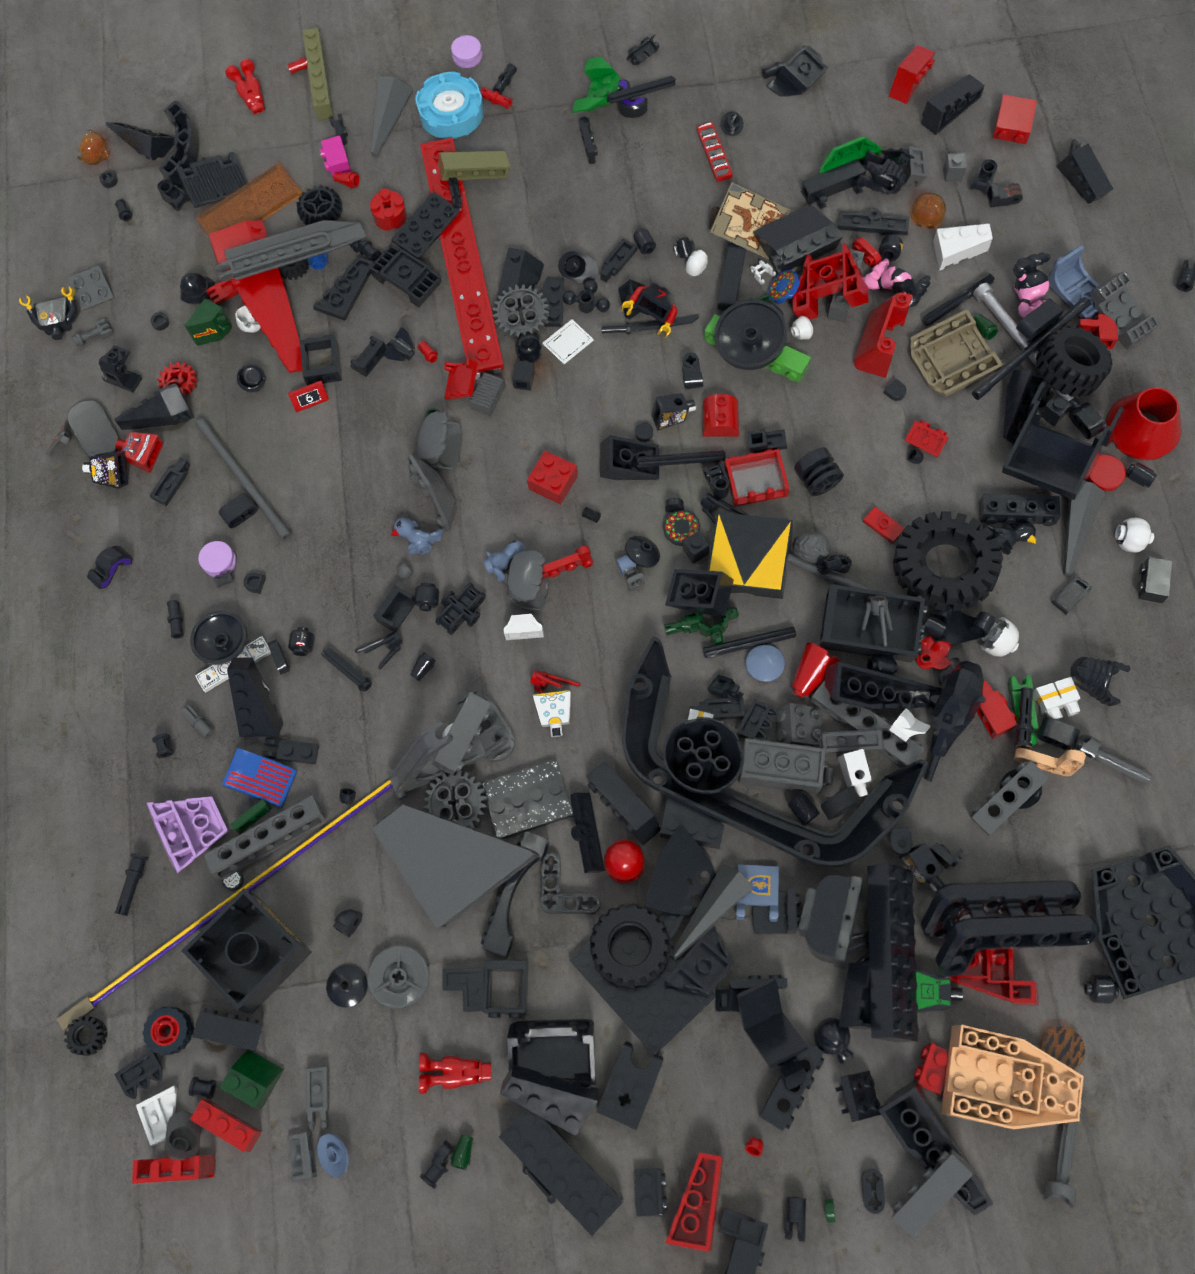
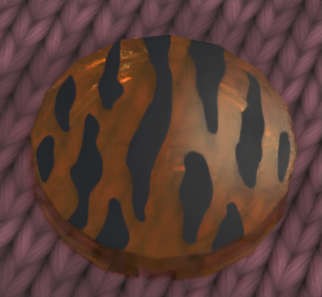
M1064 1026L1054 1027L1043 1035L1040 1050L1069 1068L1075 1069L1084 1060V1042L1079 1034L1071 1028Z

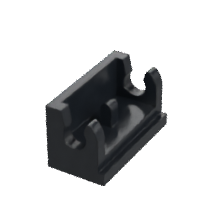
M373 336L369 338L371 340L370 344L357 360L352 359L350 361V367L365 377L374 369L386 351L385 343Z

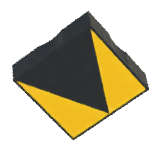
M717 512L708 571H722L734 579L731 593H748L760 597L783 599L787 575L786 565L793 535V520Z

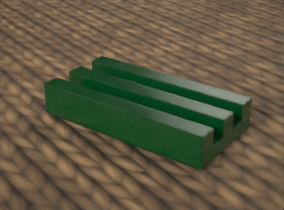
M262 799L230 825L236 832L241 834L272 808Z

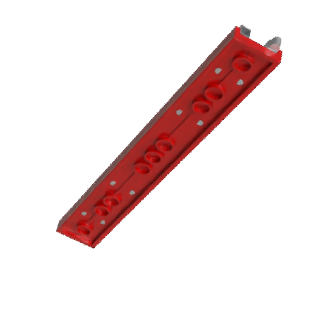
M453 137L420 144L430 193H436L453 205L448 180L442 181L438 168L440 153L456 152ZM457 180L462 207L458 208L460 213L440 235L465 357L466 360L470 358L478 362L475 377L477 382L478 378L481 377L480 372L494 370V373H500L501 370L505 369L463 181Z

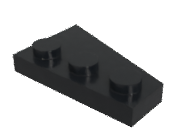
M546 278L540 293H543L544 298H547L550 316L547 317L548 323H544V326L563 327L564 302L562 297L564 294V278Z

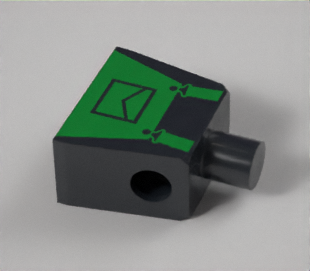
M916 970L917 1013L948 1010L951 1008V1000H963L962 988L951 987L950 977Z

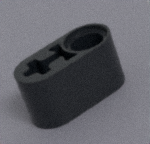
M243 493L221 507L219 515L229 528H235L252 517L258 511V507L247 493Z
M1043 718L1037 738L1066 751L1074 750L1080 730L1052 718Z

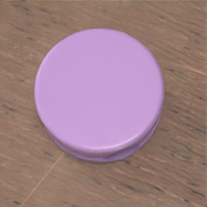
M464 35L453 41L451 52L453 61L457 66L471 68L481 61V44L477 38Z
M212 541L206 544L199 553V564L209 576L218 577L227 572L231 573L236 566V555L225 542Z

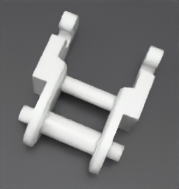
M762 260L759 261L757 266L750 267L754 278L761 285L765 283L764 279L761 280L763 272L769 273L773 277L776 276L773 268Z

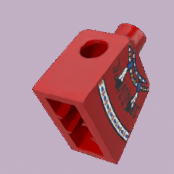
M131 432L126 441L117 440L115 448L119 451H125L127 463L151 473L164 443L158 435Z

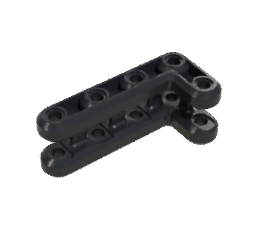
M1066 880L946 884L937 890L920 925L925 938L931 941L945 939L935 961L939 971L947 976H957L965 972L975 954L981 950L1082 946L1095 941L1100 932L1097 921L1091 915L1063 914L1062 911L1074 909L1079 904L1082 896L1077 885ZM1024 912H1046L1047 916H1026ZM986 913H1008L1009 917H987ZM965 915H970L971 917L959 921V919Z

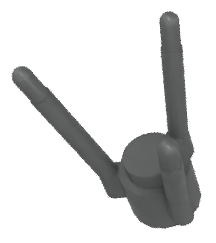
M873 596L870 598V602H866L862 630L866 629L870 611L874 615H880L883 645L886 647L885 616L889 630H893L888 600L885 596Z

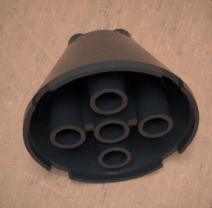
M696 717V719L681 721L670 730L663 744L662 757L668 774L678 785L695 793L711 794L728 788L737 780L744 765V750H742L739 737L729 726L713 718Z

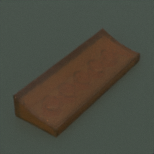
M278 163L197 216L196 219L203 231L209 236L210 233L243 221H263L302 195V192L281 164Z

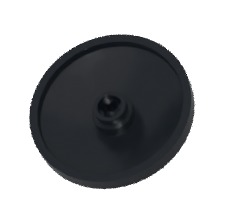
M750 299L735 303L723 312L716 324L714 336L717 350L728 364L743 370H756L770 365L781 355L787 343L788 332L785 318L775 306L762 300Z

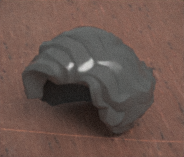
M804 532L794 538L793 551L800 559L816 564L818 559H827L830 556L829 540L824 534L820 532Z

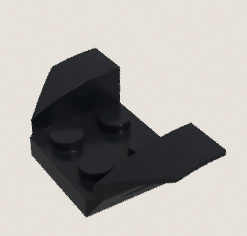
M804 45L783 65L776 78L767 87L779 97L802 95L827 71L828 67L822 62L821 55L809 45L807 47Z

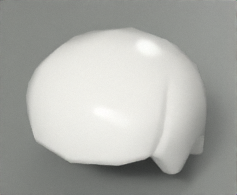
M246 306L236 311V322L242 331L254 333L260 330L261 326L258 322H255Z

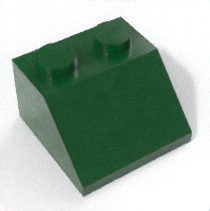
M247 1049L230 1068L219 1088L255 1109H262L284 1069Z

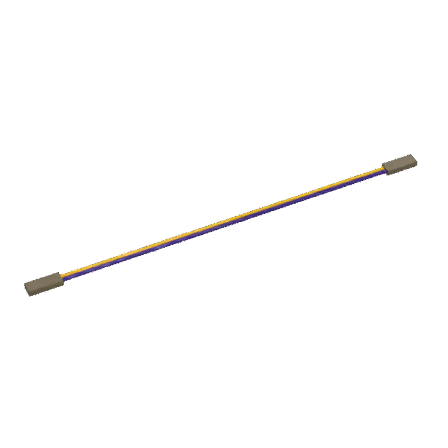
M388 780L95 996L92 998L86 997L56 1019L62 1030L66 1031L69 1029L67 1026L69 1024L72 1025L74 1019L87 1016L96 1009L97 1003L212 920L243 888L248 891L253 890L392 788L391 781Z

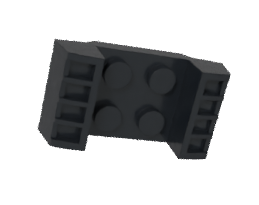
M391 244L369 267L373 278L381 284L385 281L390 282L408 294L410 303L417 307H420L441 284V276L431 270L428 265L403 249H398Z

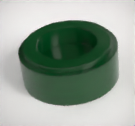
M825 1199L826 1221L828 1223H835L833 1199Z

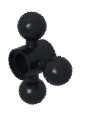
M588 280L584 284V290L579 293L578 297L572 291H566L562 297L563 302L567 305H572L575 302L579 303V310L583 313L592 312L594 307H597V310L600 312H607L610 308V302L606 298H601L598 301L594 300V293L597 291L598 285L593 280Z

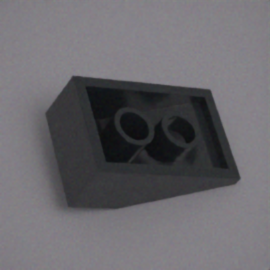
M609 435L600 443V477L613 480H658L659 466L637 467L636 459L639 456L659 455V445Z
M674 569L665 605L706 615L725 616L734 579L722 571Z

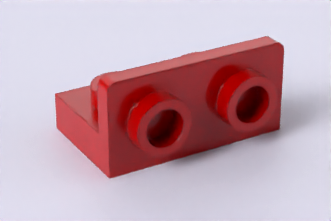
M923 420L920 422L915 421L904 441L938 458L946 442L949 440V437L946 436L947 432L939 428L935 431L929 428L930 424Z
M932 1042L928 1043V1046L924 1045L920 1058H923L921 1067H916L913 1076L919 1087L941 1095L945 1084L949 1051L936 1046Z

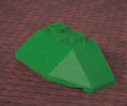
M865 136L837 146L826 152L819 174L856 159L861 164L869 150L880 156L882 148Z

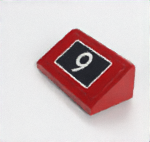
M322 381L288 393L296 412L329 400Z

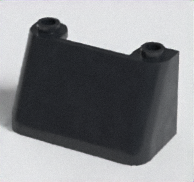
M590 1019L517 1021L510 1024L507 1036L509 1070L512 1065H517L538 1071L541 1075L548 1077L552 1075L559 1077V1079L574 1078L575 1082L580 1083L584 1087L596 1085L594 1021Z

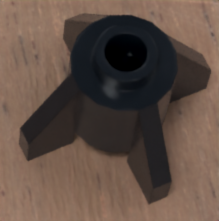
M401 327L396 336L385 345L387 349L383 355L390 360L405 361L406 359L409 361L414 356L415 352L413 350L415 347L404 328Z

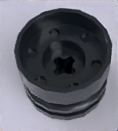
M826 447L809 452L794 466V471L801 481H805L804 486L808 489L811 496H818L828 492L844 477V473L839 469L838 464L833 463L834 458Z

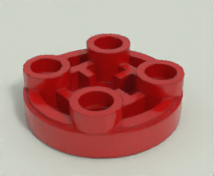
M1099 455L1095 468L1087 482L1094 483L1103 491H1115L1125 479V467L1114 456Z

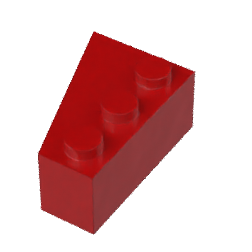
M917 45L898 66L889 97L907 104L928 70L932 69L935 63L933 59L935 52Z

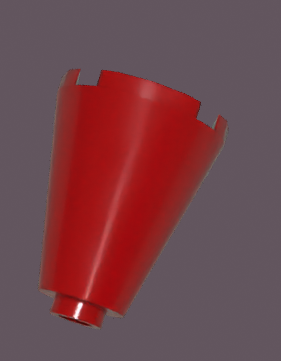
M807 642L791 685L794 689L793 693L801 698L803 696L808 697L825 680L826 667L841 661L835 656L831 659L828 651L814 643Z

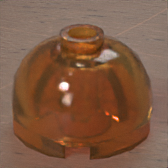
M90 129L88 130L90 134H85L79 147L81 157L78 156V160L85 164L98 165L103 160L108 159L110 151H108L106 139L98 132Z
M927 192L921 194L915 199L911 207L910 217L913 223L919 227L926 226L927 229L938 227L946 215V204L943 198L936 193Z

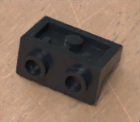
M661 1168L635 1169L637 1217L663 1216V1211H667V1196L662 1197V1187H666L665 1173H661Z

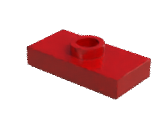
M874 507L863 519V523L891 544L898 539L904 530V527L877 507Z

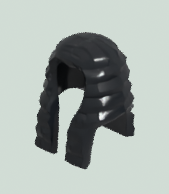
M870 150L866 153L861 165H864V170L872 173L873 180L860 174L856 183L882 194H897L906 181V174L903 168H900V165L890 158L878 156Z
M1080 657L1072 664L1070 676L1074 684L1087 692L1091 697L1104 705L1115 706L1120 704V699L1114 697L1108 691L1111 677L1117 674L1119 670L1129 672L1131 668L1129 665L1116 661Z

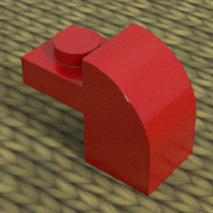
M1098 314L1095 320L1090 318L1080 319L1076 328L1080 327L1084 331L1092 332V335L1095 337L1098 336L1101 339L1100 341L1106 344L1107 349H1113L1118 340L1117 325L1107 315Z

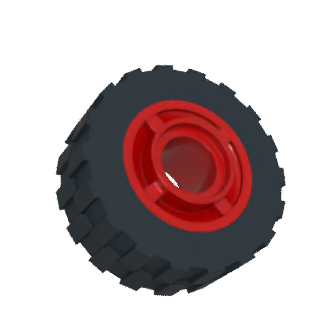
M162 1007L159 1010L153 1011L143 1026V1040L147 1044L148 1049L161 1055H172L185 1049L193 1035V1023L191 1022V1017L186 1014L187 1012L175 1007ZM167 1026H170L171 1033L167 1036L165 1030Z

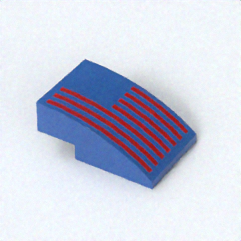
M237 748L222 785L260 801L263 799L266 803L282 808L297 770Z

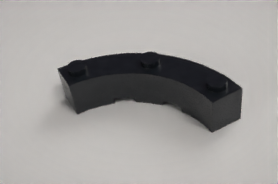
M175 100L164 109L170 123L176 129L175 148L173 153L169 154L158 169L166 180L180 187L183 183L176 168L180 166L183 169L188 168L191 163L196 162L199 142L196 130L185 109Z

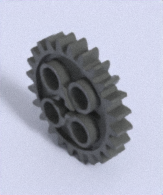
M524 284L521 289H519L518 285H515V290L509 287L508 293L504 290L502 291L503 297L497 296L499 302L494 301L495 308H492L494 313L493 319L495 320V325L499 326V331H503L504 336L510 333L511 339L515 335L519 339L522 335H533L534 332L540 334L539 328L545 329L544 323H548L547 317L550 316L548 311L550 309L549 304H547V298H544L543 293L539 294L537 288L532 291L531 285L528 289H525ZM518 299H521V305L523 309L522 312L525 322L524 326H522L520 311L517 301ZM530 317H535L533 320H527Z
M460 771L457 772V775L454 773L449 777L443 773L442 780L436 777V785L430 783L433 789L432 791L426 790L430 796L423 799L428 802V805L423 806V808L429 810V813L443 817L444 812L450 809L451 816L448 820L476 829L474 823H482L479 816H486L482 809L488 808L487 805L483 804L488 798L482 796L486 790L479 789L482 783H475L477 778L475 776L470 778L468 772L463 776V772ZM468 787L467 795L462 797L460 794L461 789ZM444 790H448L449 795L443 800L441 794ZM457 799L459 800V803H457L455 807L452 805V803H455ZM469 806V815L463 816V809Z

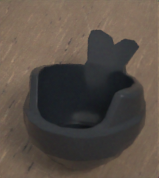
M826 1018L818 1023L815 1028L814 1038L816 1045L825 1054H837L840 1064H843L846 1061V1057H853V1052L847 1049L851 1039L849 1028L839 1027L840 1019Z

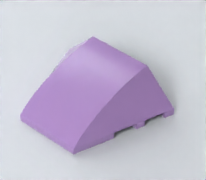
M212 796L190 798L185 801L172 802L170 800L164 803H147L156 831L177 874L228 832Z

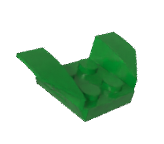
M595 57L586 61L584 72L590 78L591 83L587 97L575 100L572 113L580 111L589 112L611 105L607 102V95L617 91L621 77L602 57Z

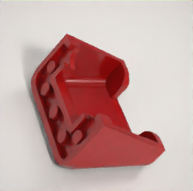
M902 292L897 293L870 312L854 358L856 369L886 378L896 344L893 339L885 337L884 334L886 330L893 331L896 325L904 326L913 295Z

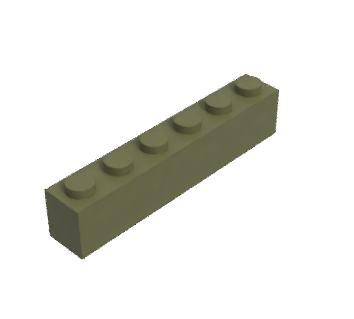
M319 28L302 30L313 107L317 119L334 118L323 41Z

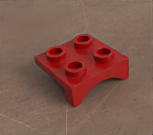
M467 358L466 362L463 363L445 362L444 370L449 372L445 400L472 397L478 362Z

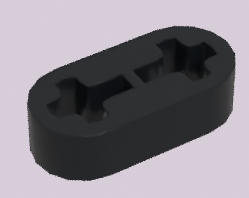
M278 640L267 643L280 675L289 672L290 668Z
M870 1168L862 1174L863 1203L867 1211L878 1214L885 1207L883 1177L878 1170ZM872 1172L874 1176L878 1177V1181L874 1182L875 1190H872L871 1182L867 1181V1177H870ZM872 1192H875V1199L880 1201V1205H876L875 1210H873V1206L868 1204V1201L872 1200Z

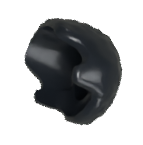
M248 364L238 370L237 383L244 391L252 393L264 387L266 376L259 366Z

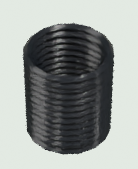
M805 792L797 795L787 805L798 820L801 821L802 825L808 824L820 814Z

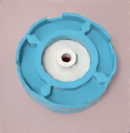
M458 72L438 74L428 78L424 82V87L421 91H417L415 101L422 126L435 137L442 139L453 137L454 139L469 135L482 121L484 115L482 96L478 84L471 77L467 79Z

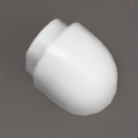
M697 250L689 256L686 263V272L689 275L697 276L704 271L708 264L706 253L702 250Z

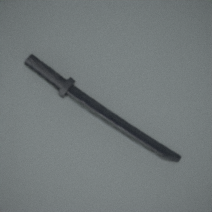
M699 315L676 318L672 326L693 323L699 318ZM657 321L640 324L626 323V325L602 326V334L621 332L630 334V332L659 329L665 323Z

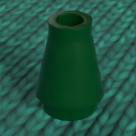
M982 314L974 317L976 326L983 338L990 340L997 335L998 329L996 324L985 318Z
M461 1135L450 1157V1166L467 1170L471 1162L472 1137Z

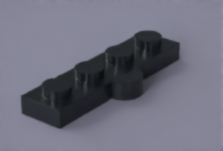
M876 208L870 209L868 213L840 211L838 230L908 235L909 217L883 215L881 217V211Z
M573 793L570 795L576 826L571 829V835L574 840L579 842L584 873H601L605 871L591 795L590 793Z

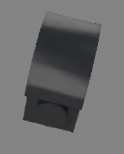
M766 429L747 432L751 453H761L768 449H787L785 429L766 432Z

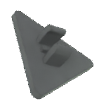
M65 421L46 451L47 455L59 441L67 445L71 440L72 436L66 433L67 421Z

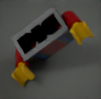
M655 283L650 286L638 287L630 296V301L624 302L621 311L624 308H628L629 310L626 315H630L633 304H635L634 306L658 321L665 323L658 330V335L662 330L665 331L666 335L664 338L671 332L669 326H672L678 312L673 302L675 296L668 292L665 287H660Z

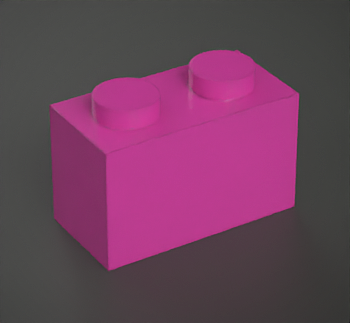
M336 136L322 140L323 148L320 149L323 159L326 158L327 160L324 161L326 171L331 172L332 178L335 172H350L351 169L341 137Z

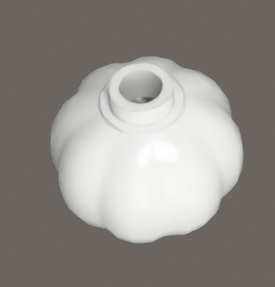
M1135 517L1126 519L1122 525L1117 526L1115 539L1124 541L1123 543L1118 541V545L1127 552H1140L1153 542L1154 533L1151 532L1147 521Z

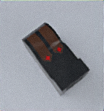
M998 183L990 185L987 198L991 208L1017 204L1023 200V194L1018 183L1007 186H998Z

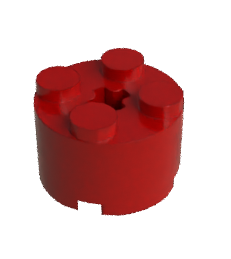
M384 188L372 198L370 209L377 227L382 230L398 229L405 223L407 212L404 200L399 193Z

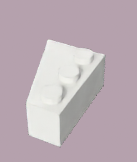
M990 224L937 229L933 244L939 271L948 265H955L965 258L970 259L987 252L993 239Z

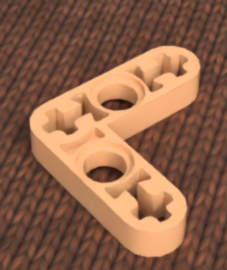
M1017 748L1014 760L1019 763L1026 762L1027 764L1032 761L1042 770L1062 776H1072L1084 765L1086 754L1077 750H1067L1060 758H1055L1028 749Z

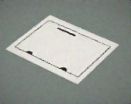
M571 319L542 344L565 364L594 341V339Z

